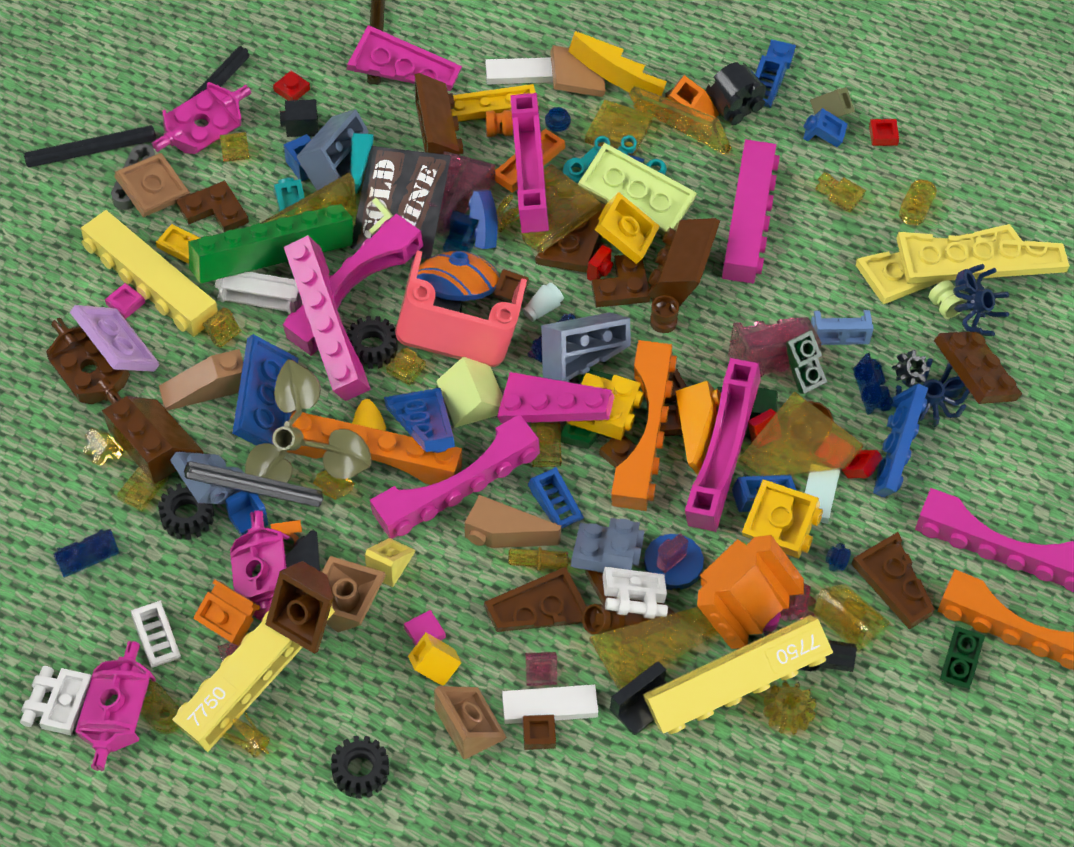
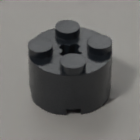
M734 62L725 66L713 77L716 81L712 87L708 84L706 92L719 114L726 121L730 122L731 125L739 124L744 116L759 111L765 105L763 98L766 93V87L746 63L740 65L738 62Z

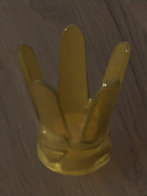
M510 194L508 197L505 196L496 209L498 232H502L508 224L520 219V216L513 219L519 214V206L503 213L512 201L513 194Z
M246 712L244 715L251 726L237 718L232 720L233 725L248 741L246 742L228 733L223 735L224 738L241 746L253 758L258 757L263 751L269 754L266 747L270 742V738L257 729Z

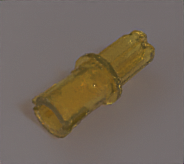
M538 547V550L510 549L508 552V563L515 566L536 567V571H540V569L559 570L563 567H568V551L542 550L541 547Z

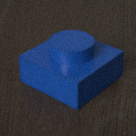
M771 39L766 56L786 61L787 69H790L796 45Z

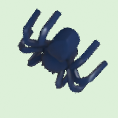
M984 264L958 272L955 279L956 287L953 289V293L956 297L967 300V303L956 305L954 310L956 312L968 309L971 311L962 320L964 329L969 332H978L982 336H994V331L982 330V328L977 327L980 317H986L985 314L992 317L1009 316V312L991 311L995 306V299L1008 298L1009 293H993L990 289H984L981 284L984 277L997 272L996 268L982 272L977 280H975L973 273L983 270L985 268ZM976 314L971 326H969L967 321Z
M932 358L927 359L926 362L929 368H931L933 362ZM950 363L947 364L944 374L939 381L935 379L927 380L929 371L924 373L925 381L922 383L923 386L928 388L925 397L927 405L920 414L918 422L924 419L929 408H933L932 425L934 427L938 426L940 421L938 405L941 406L943 412L949 418L960 417L965 410L966 404L961 405L956 413H950L943 402L945 401L952 406H956L965 402L970 394L967 388L960 399L952 400L961 394L965 384L959 376L952 377L946 381L952 369ZM900 385L896 386V395L902 393Z

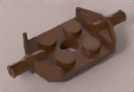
M57 318V321L53 320L51 325L59 336L47 350V357L78 401L95 404L102 400H109L111 404H114L122 399L118 392L125 387L130 376L129 370L113 369L81 327L68 328L62 318ZM88 365H94L97 367L96 370L91 373H86L82 371L83 368Z

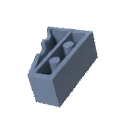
M356 109L332 116L296 156L323 201L348 194L349 187L347 183L351 176L353 133L368 134L369 132Z
M609 312L541 325L543 378L569 382L570 379L578 374H585L590 371V367L599 361L605 362L631 346L630 318Z

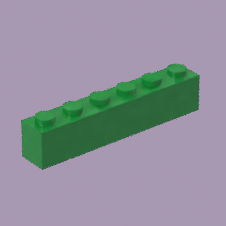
M342 204L330 205L327 208L306 211L290 217H281L277 220L257 223L241 229L228 230L212 236H203L199 239L188 241L189 269L201 284L288 262L284 247L308 235L321 247L323 253L351 246L353 242V217Z

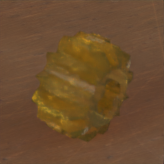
M786 680L782 683L781 688L774 685L771 688L770 694L765 695L763 702L765 705L763 715L764 717H769V727L779 725L780 734L785 731V728H789L793 736L797 733L798 728L803 731L808 729L809 722L814 721L816 715L814 711L816 699L810 698V689L801 691L799 682L794 687H790Z

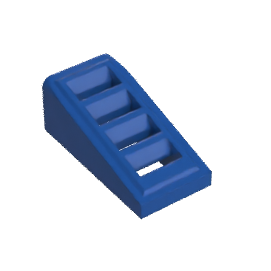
M762 55L755 75L760 80L764 78L774 81V83L762 81L765 87L771 88V91L766 90L765 93L768 99H764V106L771 108L785 76L787 62ZM765 71H769V72H773V73H777V74H776V76H774V75H770V74H767V73H764V72H765Z
M557 467L530 479L528 487L552 523L560 525L561 529L583 520L584 516ZM553 484V488L544 491V486ZM559 493V497L549 500L548 496ZM565 502V506L557 510L554 509V505ZM569 510L573 514L562 520L558 516Z
M792 476L738 477L732 487L738 511L750 512L757 495L756 490L760 488L763 479L796 490Z

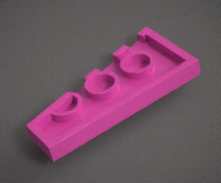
M368 25L347 64L346 70L415 84L414 74L421 73L446 83L447 91H451L461 72L462 66Z
M510 372L497 417L500 423H505L519 414L526 423L609 420L614 395L610 389Z

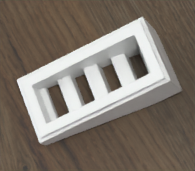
M161 600L131 610L133 622L151 668L181 658ZM158 616V621L143 626L142 621ZM162 626L163 631L147 636L146 631ZM165 636L167 638L166 642L151 646L149 643ZM170 647L172 651L170 653H167L156 658L153 654V652Z

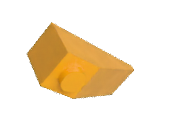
M708 380L676 391L687 462L697 475L702 468L711 442L721 399L720 391L718 389L714 390Z

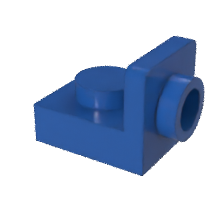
M822 108L815 115H810L804 124V129L806 130L803 139L808 142L814 135H817L833 146L838 147L843 143L848 124Z

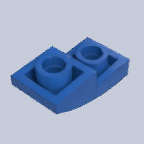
M476 190L469 201V218L479 220L474 231L475 247L481 249L494 248L497 245L498 234L494 199L490 190Z

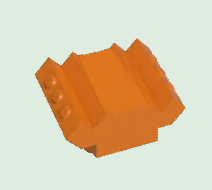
M772 535L754 537L747 545L737 539L699 575L702 588L698 590L697 606L731 649L742 648L748 645L749 635L763 634V628L783 609L789 608L790 595L804 594V578Z

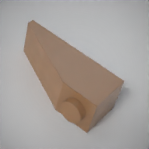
M240 349L212 355L159 385L164 408L168 411L239 393L243 368Z
M479 495L465 521V538L475 545H486L491 548L559 545L561 541V526Z

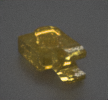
M826 172L818 178L820 183L815 188L824 195L829 194L828 200L849 213L863 199L866 192L865 189L845 177L839 182Z

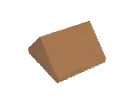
M330 556L322 572L328 577L333 595L331 606L335 612L327 620L326 624L335 631L341 632L361 625L386 574L383 571Z
M438 686L434 690L435 710L463 760L507 738L478 687Z

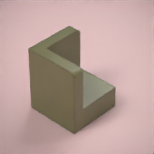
M847 87L810 99L814 114L822 108L836 117L855 112Z

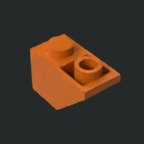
M685 75L678 81L662 103L702 134L707 132L719 115L707 92Z

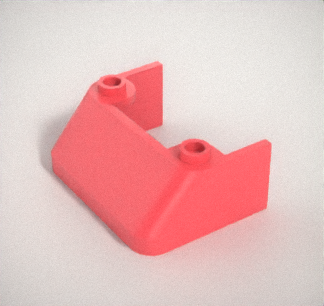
M417 250L411 265L395 330L398 341L409 347L459 360L462 357H466L491 367L499 366L506 357L518 321L527 280H520L514 291L512 303L500 302L492 307L488 320L433 305L435 300L434 287L429 282L416 278L423 253Z

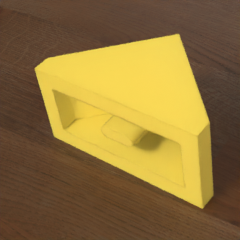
M388 538L366 550V567L385 572L386 576L382 583L394 587L414 555L415 550Z

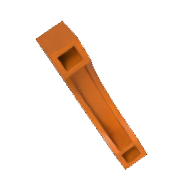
M638 340L634 362V379L641 383V390L644 392L648 407V421L637 447L626 460L616 467L611 492L612 506L647 511L648 501H654L656 484L651 482L652 476L659 473L660 458L656 457L657 448H663L665 432L660 431L661 423H667L669 406H664L666 397L671 398L673 381L669 380L670 372L675 373L677 356L672 355V344Z
M304 412L292 425L301 430L304 440L328 445L330 434L334 430H351L361 436L366 442L371 453V460L400 469L425 484L439 483L458 474L462 469V448L459 447L448 448L446 451L439 453L425 452L413 437ZM301 446L297 450H287L288 453L315 459L323 457L327 451L309 446Z
M954 569L937 612L944 614L949 620L964 622L971 625L978 632L990 633L1000 637L1007 644L1019 645L1030 650L1038 657H1048L1059 662L1067 669H1074V632L1048 629L1017 616L991 593L983 580Z

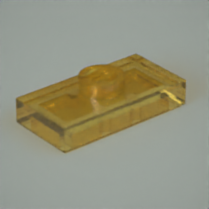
M560 421L531 422V429L539 438L540 454L532 461V467L561 466Z

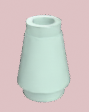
M553 283L542 285L522 311L530 321L534 322L536 319L561 306L560 302L564 300L563 294Z

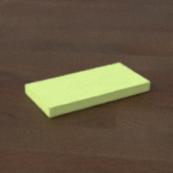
M606 143L603 144L577 184L578 189L605 204L618 192L621 193L660 226L657 232L665 235L669 227L674 228L683 219L697 196L695 191Z

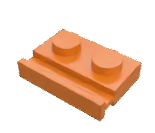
M214 579V588L211 593L207 592L193 619L229 642L240 646L254 620L252 616L255 610H259L261 606Z

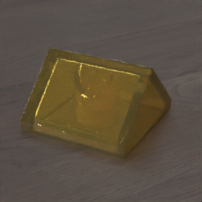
M846 584L823 588L818 595L813 613L844 641L856 644L858 653L890 624L886 618Z

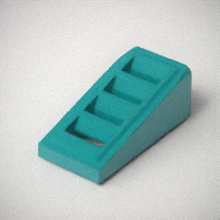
M353 133L350 185V192L352 194H357L360 189L370 149L373 146V134Z

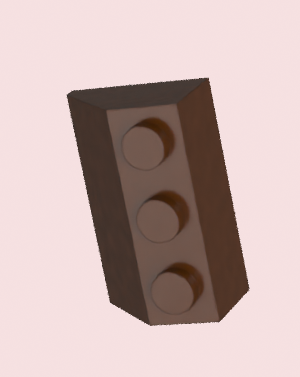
M421 73L414 74L415 103L424 151L427 153L450 155L449 166L459 165V155L464 154L462 139H457L456 132L459 131L457 115L452 116L451 109H455L453 93L448 94L446 83Z
M716 218L680 220L674 228H668L662 241L666 243L665 247L660 250L655 260L658 267L653 270L648 280V283L651 284L648 296L654 299L662 295L671 296L677 300L679 307L700 284L720 220Z
M125 396L102 410L110 434L154 484L177 471L170 461L176 452L204 454L197 443L156 399Z

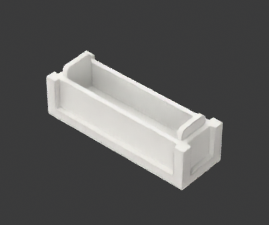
M245 272L217 279L215 282V288L219 290L217 300L221 302L230 301L287 311L288 314L296 312L302 304L294 279Z

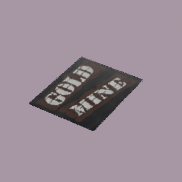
M371 146L353 231V242L350 248L360 249L363 242L373 236L369 232L370 228L384 217L382 212L372 202L374 198H377L393 216L398 214L421 230L423 247L419 250L423 252L421 258H430L451 156Z

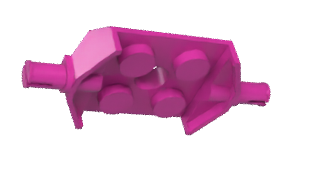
M208 82L206 90L166 114V110H162L165 133L162 137L152 142L153 148L159 152L170 144L172 147L175 146L188 154H196L241 126L239 101L251 95L250 88H247V85H243L238 90L230 92V90ZM204 119L209 124L204 127L197 126L195 121Z
M257 510L250 513L252 528L248 529V533L235 539L230 549L234 590L261 606L259 610H255L252 617L262 622L264 615L270 609L279 572L286 568L283 538L288 540L289 536L280 531L265 528L263 512ZM258 564H261L259 574L253 577L252 572Z
M131 641L127 642L124 657H119L118 660L102 662L93 670L75 732L96 751L91 764V768L96 771H104L110 752L117 751L139 741V737L135 734V729L149 680L151 679L152 682H156V678L148 669L136 662L140 644L132 641V643ZM113 695H118L117 700L113 704L105 705L107 699Z

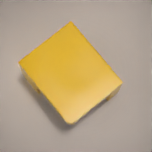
M425 632L408 655L415 671L442 686L448 682L462 663L454 648Z

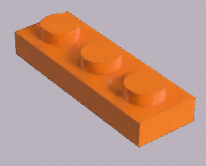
M546 128L541 132L544 167L565 149V140ZM515 154L493 172V180L512 193L518 189Z

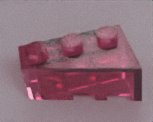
M444 152V155H450L451 159L436 235L445 237L465 216L474 191L488 190L495 185V164ZM427 201L429 206L437 207V205Z
M808 317L778 319L777 324L766 325L764 321H756L755 326L743 327L741 322L733 323L728 357L729 359L734 358L759 363L761 378L764 374L775 371L783 372L790 367L786 341L808 330H812L819 349L822 342Z

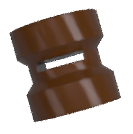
M662 295L653 300L650 316V326L653 330L659 333H669L676 328L679 303L675 298Z
M590 604L583 612L582 622L584 629L592 635L618 634L624 628L625 615H619L616 611L606 610L605 605Z

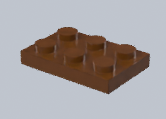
M978 332L939 333L934 339L938 348L978 404L1017 401L1022 395V392L1016 386L1015 380L1008 375L1001 365L1000 359L992 353L984 337Z

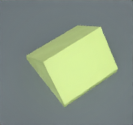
M462 357L437 380L438 388H441L444 403L454 428L498 415L503 395L491 366Z

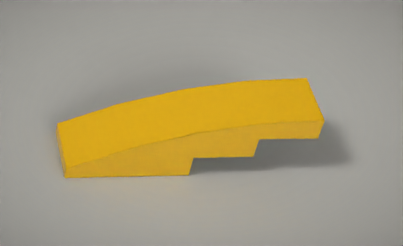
M575 31L568 50L569 53L610 83L632 95L658 105L667 81L643 73L645 65L622 57V48Z

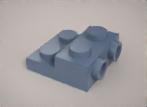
M176 452L170 459L198 503L226 504V498L240 492V490L185 478L184 468L189 461L244 473L239 467H226L225 461L219 455Z
M610 518L609 527L594 523H580L571 567L604 572L605 567L632 570L633 565L639 566L645 530H639L640 522H633L628 519Z

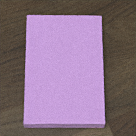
M74 305L70 311V314L113 369L154 372L160 365L116 308Z

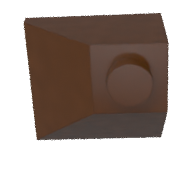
M303 561L281 570L265 623L268 627L314 654L319 651L333 602V595L327 575Z

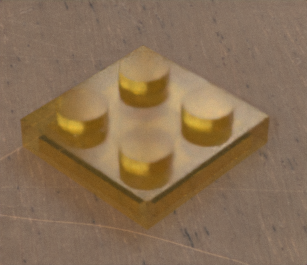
M604 100L585 135V143L594 145L597 137L606 136L610 140V146L618 149L621 146L622 138L631 135L636 139L637 146L636 150L628 155L635 156L652 124L653 115ZM600 142L598 146L602 147L604 142ZM631 142L624 143L626 147L633 146Z

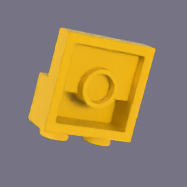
M618 192L605 205L598 218L599 223L595 231L637 264L643 259L660 226Z
M586 373L581 383L582 385L612 390L614 401L609 420L567 421V424L622 440L625 430L630 431L633 426L635 415L632 413L634 408L639 409L642 404L644 392L640 391L641 383L617 375H613L612 380Z
M763 479L742 530V535L750 539L758 536L772 535L785 554L799 559L802 552L808 553L813 536L809 535L812 525L818 526L822 518L823 509L819 508V498Z

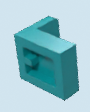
M284 178L279 180L278 184H274V196H276L281 217L294 216L308 211L301 179Z

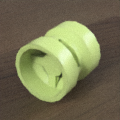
M949 280L937 284L928 296L934 305L940 307L939 312L945 319H950L961 313L954 310L956 305L967 303L965 299L954 295L953 289L955 286Z

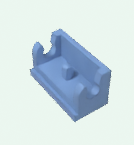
M864 310V316H861V318H821L820 311H814L811 325L817 344H870L874 329L870 310Z

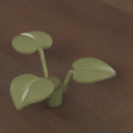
M287 360L277 377L274 391L275 401L281 411L291 413L296 410V413L289 421L284 423L283 427L275 430L272 437L273 444H259L251 450L246 460L245 474L288 483L293 473V467L284 458L287 455L286 450H297L301 446L327 450L323 455L324 468L331 476L338 479H348L370 468L372 460L366 442L361 436L351 430H334L330 434L328 445L304 440L301 430L292 426L301 416L302 408L309 409L317 403L321 388L317 377L310 370L294 360Z

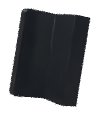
M659 661L611 696L610 711L633 735L638 734L654 721L643 694L666 684V668Z

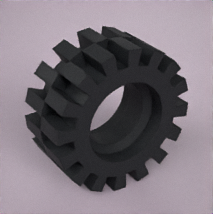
M366 316V321L363 322L362 318L357 319V325L355 323L350 325V330H347V336L363 368L365 364H368V369H373V365L377 364L379 369L383 367V362L387 365L391 363V358L394 359L396 356L398 344L395 327L393 324L389 325V320L384 319L381 322L380 316H376L375 320H371V316ZM376 337L383 341L377 347H365L361 344L364 339Z
M181 483L176 484L177 490L174 491L172 487L168 488V495L163 493L161 496L162 502L159 501L158 511L164 530L167 529L170 536H173L175 533L177 539H182V535H186V540L192 539L191 534L194 533L198 538L202 536L201 529L207 532L209 530L208 524H213V504L198 503L187 485L185 488H182ZM192 504L198 508L197 513L188 518H180L175 515L176 509L182 505Z
M353 736L354 742L350 743L348 738L343 741L344 746L338 745L335 748L336 754H332L331 769L333 781L337 783V788L341 792L345 790V795L351 797L352 793H355L356 798L362 799V794L366 793L368 798L373 796V790L378 793L382 790L381 785H386L388 781L387 775H389L388 755H386V749L384 746L380 748V742L376 739L371 743L369 736H364V741H359V736ZM356 758H366L372 763L373 768L368 775L357 777L348 771L350 762Z

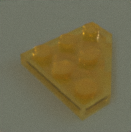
M552 164L544 169L549 231L521 232L523 241L539 254L602 210L599 200Z
M794 391L739 459L760 476L804 474L846 469L864 446Z

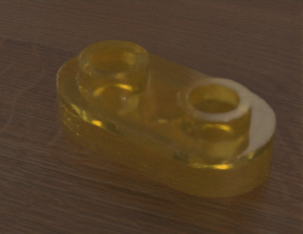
M916 180L911 184L899 211V217L904 223L919 225L924 222L937 193V189L932 182Z
M149 680L147 691H150L151 694L144 698L140 714L156 732L171 734L179 729L172 720L177 715L179 706L157 682ZM164 712L171 713L167 718L160 717Z

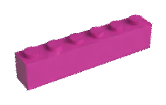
M745 139L722 279L754 284L756 274H762L764 258L759 257V252L765 253L767 237L762 236V233L768 232L770 216L765 214L766 211L771 212L774 196L769 195V191L775 190L777 175H772V170H778L780 155H775L776 144Z

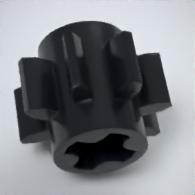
M915 350L909 351L907 356L904 353L896 356L899 362L897 365L892 366V369L896 371V381H906L907 387L913 386L915 381L917 383L925 381L923 375L926 371L930 370L925 362L926 356H916Z

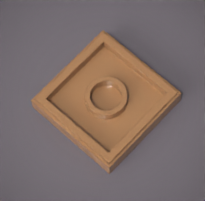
M553 45L550 55L554 89L603 97L606 92L604 78L586 67L569 53V48Z
M162 153L115 172V179L143 218L174 205L176 200L190 195L189 190Z

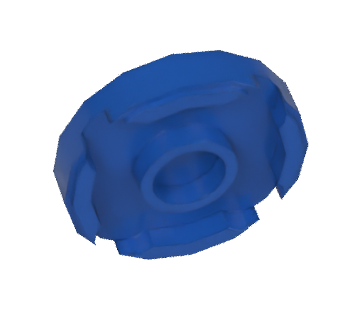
M678 534L662 535L653 540L645 551L644 559L646 572L664 574L667 590H672L673 588H680L682 590L696 583L700 577L699 575L702 573L704 562L700 547L692 539Z

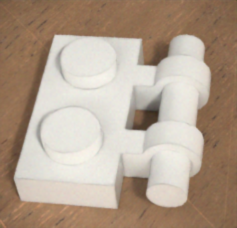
M605 567L602 575L604 595L615 597L606 598V610L616 611L619 615H627L628 613L643 614L644 618L654 619L655 616H667L668 606L657 604L664 603L667 596L664 574ZM630 599L641 600L643 602L631 601Z
M43 666L40 674L34 677L32 682L33 691L29 700H26L21 710L23 715L20 723L26 727H32L35 717L41 716L42 718L39 723L41 729L72 736L92 676L61 668L58 678L55 679L52 678L54 669ZM52 692L48 703H42L45 693Z

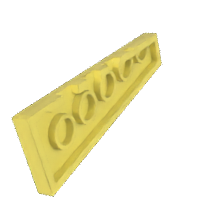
M1010 224L977 231L973 234L959 235L960 239L975 240L976 237L986 238V241L1001 242L1003 239L1023 242ZM888 251L858 258L856 262V267L883 305L942 282L907 284L900 252L890 254Z
M899 232L896 238L907 284L955 280L958 272L980 264H984L985 268L973 273L975 279L982 272L992 268H996L997 272L984 278L1064 273L1070 267L1063 243L1021 242L1003 239L1001 242L986 241V238L976 237L975 240L960 239V236L951 235L948 238H934L933 234Z

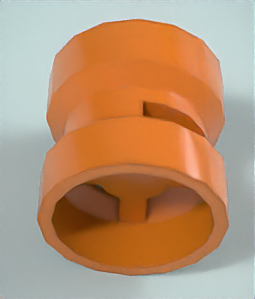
M503 110L502 113L485 111L487 137H495L497 134L513 136L512 110Z

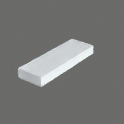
M551 57L486 59L487 85L553 83Z
M595 684L502 691L505 724L523 723V716L554 714L555 721L598 717Z

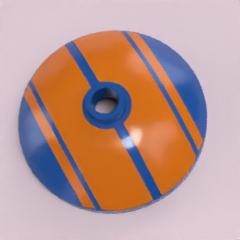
M449 251L434 255L419 266L417 279L425 280L434 287L436 297L455 301L476 300L492 294L500 277L497 269L489 261L464 251Z

